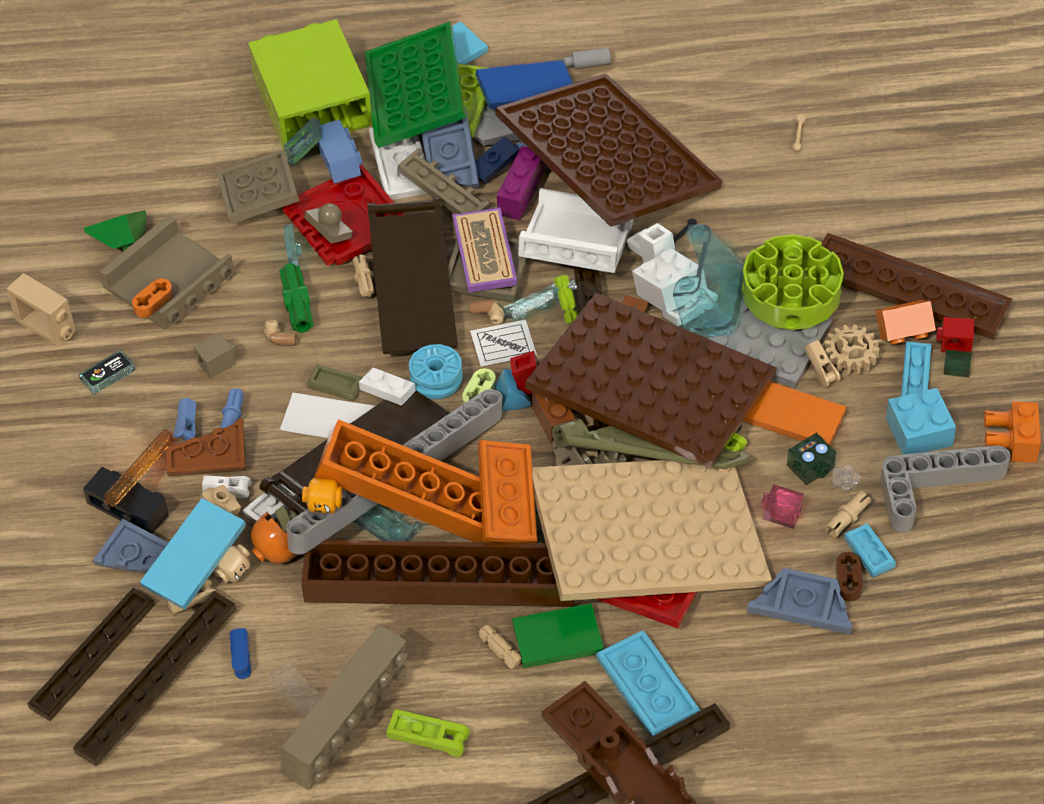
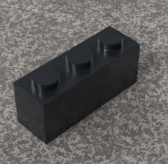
M101 467L83 488L87 504L120 521L124 519L151 534L169 514L166 499L163 495L145 489L140 483L130 481L114 470L110 471Z

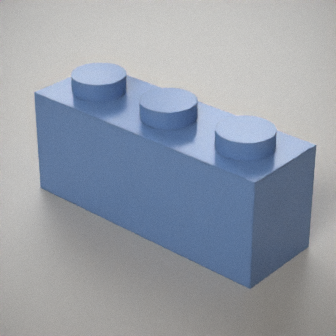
M340 120L320 125L321 138L316 144L333 183L360 176L359 166L363 165L359 151L356 150L354 140L350 137L348 128H343Z

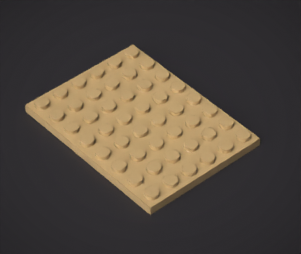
M657 460L532 467L535 503L561 601L765 587L772 581L735 466L728 469L714 467L710 469L701 465Z

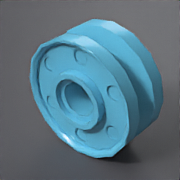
M441 344L428 345L416 351L409 361L410 382L415 383L416 391L429 399H443L451 396L459 390L463 382L461 358L458 352L451 347Z

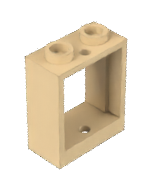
M24 273L6 288L15 321L58 347L70 339L73 333L76 332L68 299Z

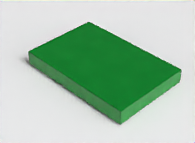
M592 603L512 618L523 669L592 656L604 650Z

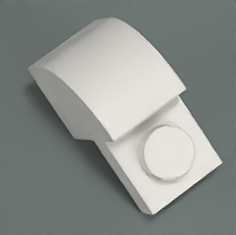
M658 223L627 239L628 248L641 256L643 263L652 260L670 248L675 250L673 233Z

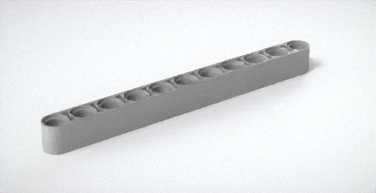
M494 389L482 391L403 444V446L442 461L501 420L502 394ZM342 489L341 507L336 508L333 514L313 513L307 509L287 523L288 549L294 554H304L379 503Z

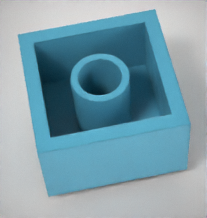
M937 388L888 399L886 420L902 455L925 453L953 446L956 426Z

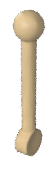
M804 115L796 117L798 126L795 143L792 145L794 151L801 149L802 125L806 121Z

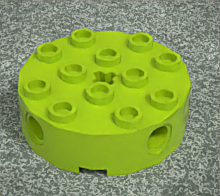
M794 234L774 236L764 241V245L756 250L753 249L746 257L742 285L744 302L756 318L776 329L806 330L826 321L838 308L842 294L841 287L844 272L839 257L834 252H830L822 247L820 241L811 237Z

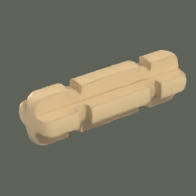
M485 625L479 630V637L485 643H489L488 646L501 660L505 659L504 663L509 668L514 669L521 663V656L515 650H511L512 647L499 633L495 634L496 630L491 625Z

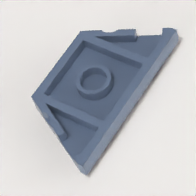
M465 106L466 118L422 133L426 161L429 164L434 160L439 163L437 170L447 177L451 174L456 175V184L480 188Z
M783 568L776 575L775 580L769 582L762 589V594L755 601L751 600L748 603V613L851 635L852 623L848 619L846 605L840 595L838 580L834 578Z

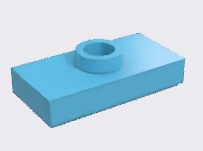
M868 523L845 533V541L852 551L858 555L862 565L872 578L895 568L896 561Z

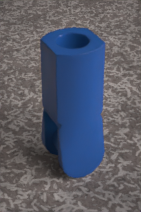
M233 629L230 631L232 667L238 679H246L251 674L249 635L247 629Z

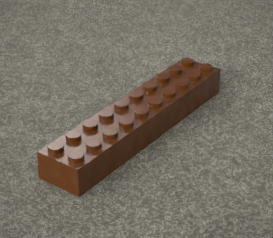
M324 540L304 554L301 586L304 602L574 607V600H560L546 543Z

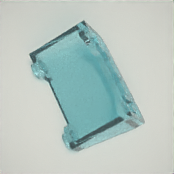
M704 224L688 225L687 239L689 243L693 244L699 265L696 276L682 277L674 286L673 298L683 328L702 337L728 335L736 329L743 299L742 286L745 262L709 226Z

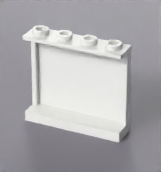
M540 188L539 203L527 231H521L519 236L518 256L615 273L632 228L633 219L610 227L577 194Z

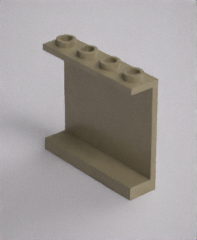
M169 214L101 269L100 275L103 287L131 307H133L132 299L154 280L160 278L169 280L172 285L173 297L153 315L147 317L166 330L169 326L176 323L188 310L194 308L207 294L212 293L219 284L230 278L234 273V266L230 254H227L220 260L181 234L178 230L176 218Z

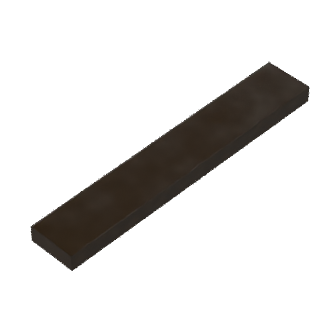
M132 588L27 703L29 709L51 721L155 606L154 599Z

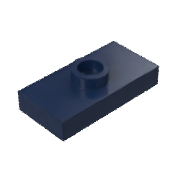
M506 136L501 138L476 160L478 177L484 184L511 163L519 152V149Z

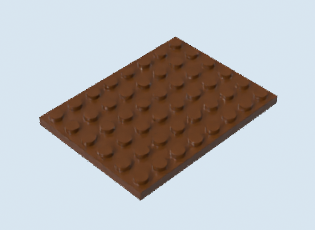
M606 73L496 107L495 115L610 227L721 188L723 181Z
M596 292L526 380L525 389L711 469L775 377L777 367Z

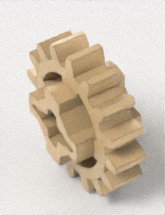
M843 325V330L834 328V334L829 333L827 335L824 350L833 365H837V371L844 368L847 374H850L851 370H855L857 374H860L861 368L868 371L870 364H876L880 348H878L879 341L874 340V333L866 334L867 328L865 327L857 330V325H853L852 329H849L847 325Z

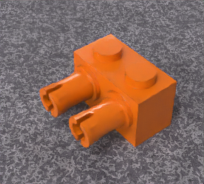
M1012 401L1011 408L1008 411L985 410L984 427H1005L1009 430V432L986 431L985 447L1002 446L1008 448L1010 451V462L1037 463L1041 446L1038 402Z

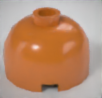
M268 512L264 513L254 524L251 531V541L255 546L252 552L262 562L267 559L273 564L287 563L298 554H294L288 549L287 534L283 531L282 526L278 522L276 523Z

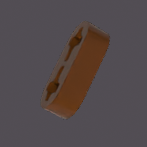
M843 552L837 557L836 579L840 586L841 597L849 602L856 601L861 596L863 586L861 561L857 554ZM845 563H850L852 567L851 572H847ZM847 581H851L853 591L848 590Z

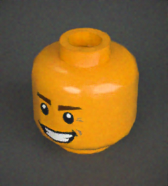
M313 478L309 482L308 487H303L302 502L307 503L310 512L333 514L336 508L341 507L342 487L338 486L334 479Z

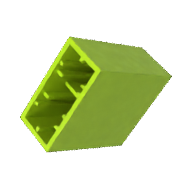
M337 19L324 23H312L301 29L278 35L270 34L259 40L248 42L253 77L284 150L294 148L317 125L320 126L340 120L343 128L347 127L349 132L373 126L370 92Z

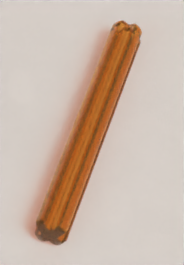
M162 430L104 494V503L106 505L109 504L114 507L120 502L174 441L172 431Z

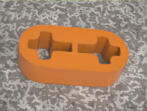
M156 279L132 299L134 314L141 318L149 317L170 301L173 297L171 282L167 279Z

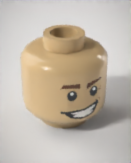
M237 544L236 547L232 545L222 557L213 573L225 584L228 581L232 583L237 582L251 567L250 561L247 558L250 553L240 544Z

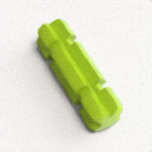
M560 275L554 278L556 288H559L557 293L562 311L565 310V314H563L565 322L570 324L579 314L578 310L575 311L576 303L573 292L568 286L570 284L567 275Z

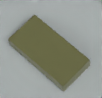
M317 364L307 381V387L355 401L360 391L359 381L363 377Z

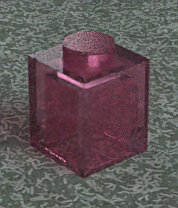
M773 484L770 493H765L761 502V508L764 509L763 520L794 529L802 510L804 494Z

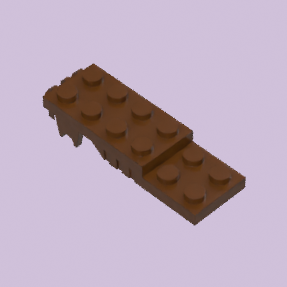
M586 681L541 711V716L546 723L577 754L578 762L617 804H696V801L686 792L684 778L678 777L671 765L665 770L658 763L651 749L645 745V742L636 736V733L627 726V723Z

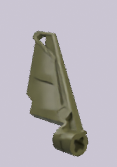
M577 418L557 424L552 429L554 442L561 448L577 446L701 465L613 426L589 432L583 421ZM725 448L713 467L728 469L747 463L749 461V454L743 451L734 452Z

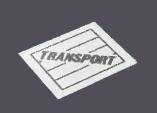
M526 319L470 331L481 366L510 361L512 357L534 351L537 355Z

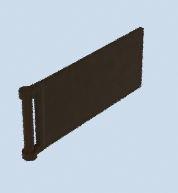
M434 197L428 201L380 205L367 203L383 354L416 352L422 347L436 344L457 348L458 342L440 197ZM433 210L431 213L376 217L377 214Z
M415 391L402 406L388 400H383L350 424L403 445L450 413L423 394ZM327 440L271 478H264L259 485L260 490L265 494H271L293 512H296L297 515L307 510V508L277 485L283 484L302 499L303 487H308L311 479L315 478L314 476Z

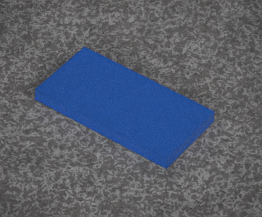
M563 60L477 69L475 74L489 109H495L505 104L573 84Z

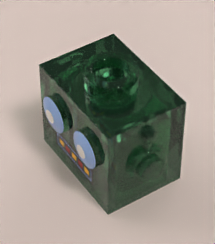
M816 432L788 449L787 466L807 486L818 478H824L835 468L837 452Z

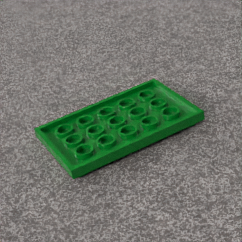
M450 21L364 51L372 110L374 142L378 148L466 118L454 32Z

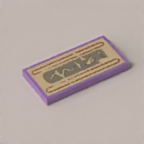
M501 208L453 214V224L468 293L516 286L517 278Z

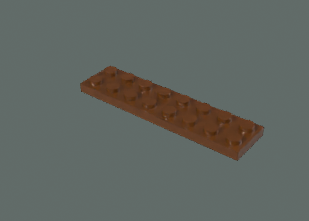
M827 233L822 241V247L830 252H834L840 259L844 272L842 285L896 305L919 300L931 301L933 317L941 321H943V317L974 319V333L990 339L995 337L1011 306L1012 298L836 235Z

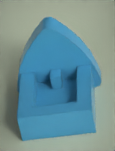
M503 369L496 383V390L502 394V411L519 410L530 406L529 396L517 389L511 370Z

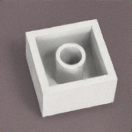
M671 248L632 271L637 295L666 314L706 290L701 266Z

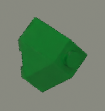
M145 210L133 212L84 227L83 229L85 233L112 249L122 247L123 251H125L145 235L147 214Z

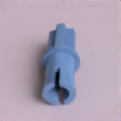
M232 388L229 391L226 406L222 409L221 429L235 424L234 422L242 416L240 409L244 393L239 388Z

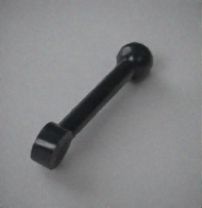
M688 219L687 225L673 238L674 244L690 228H696V219Z

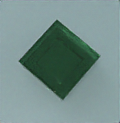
M946 349L943 374L969 378L972 353Z

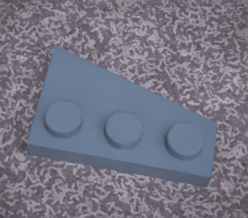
M122 519L93 559V563L95 566L146 574L168 545V542Z

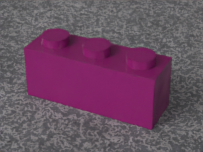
M521 146L497 194V208H501L502 216L519 221L545 172V163L529 147Z

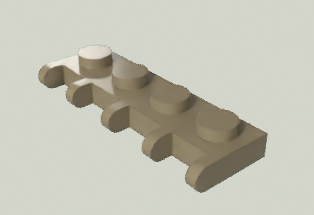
M419 148L398 164L397 171L431 197H440V203L454 214L487 210L492 204L488 199L482 203L473 196L475 189L472 187L464 190L456 184V175L451 174L447 177L437 170L439 166L437 161L434 160L429 164L420 156L423 151Z

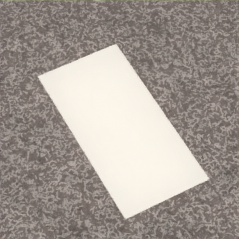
M292 393L280 430L328 438L338 419L350 424L375 406Z

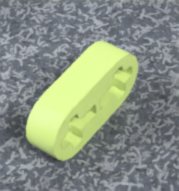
M483 368L473 374L462 394L463 404L482 391L488 389L495 390L496 376L492 370Z

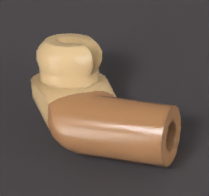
M493 300L470 302L471 314L486 313L490 316L491 323L495 325L502 323L505 317L504 310Z
M267 320L265 322L264 334L272 343L296 345V333L281 332L276 320Z

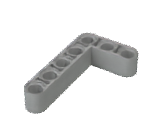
M986 446L894 455L885 458L882 463L880 483L891 527L899 533H906L912 530L916 515V503L912 488L1003 479L1007 474L1010 461L1009 451L1002 446Z

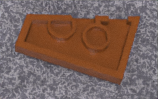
M243 418L221 429L219 427L214 429L212 433L202 437H194L166 448L168 476L246 470Z

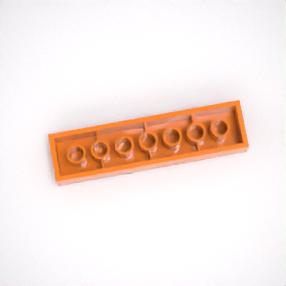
M337 420L329 434L314 476L315 478L334 479L338 486L344 490L472 542H494L483 541L480 477L342 420Z

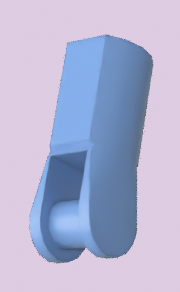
M184 398L178 403L177 421L173 433L175 438L181 437L184 441L194 438L196 434V402L189 398Z

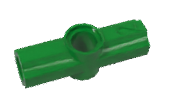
M293 263L285 264L279 270L283 286L282 294L285 309L289 312L293 331L305 333L314 327L307 285H304L300 266H296Z

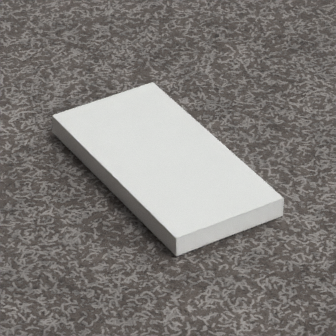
M369 128L382 188L392 200L427 194L397 171L398 164L417 148L422 150L419 135L417 134L378 148L374 142L373 128Z

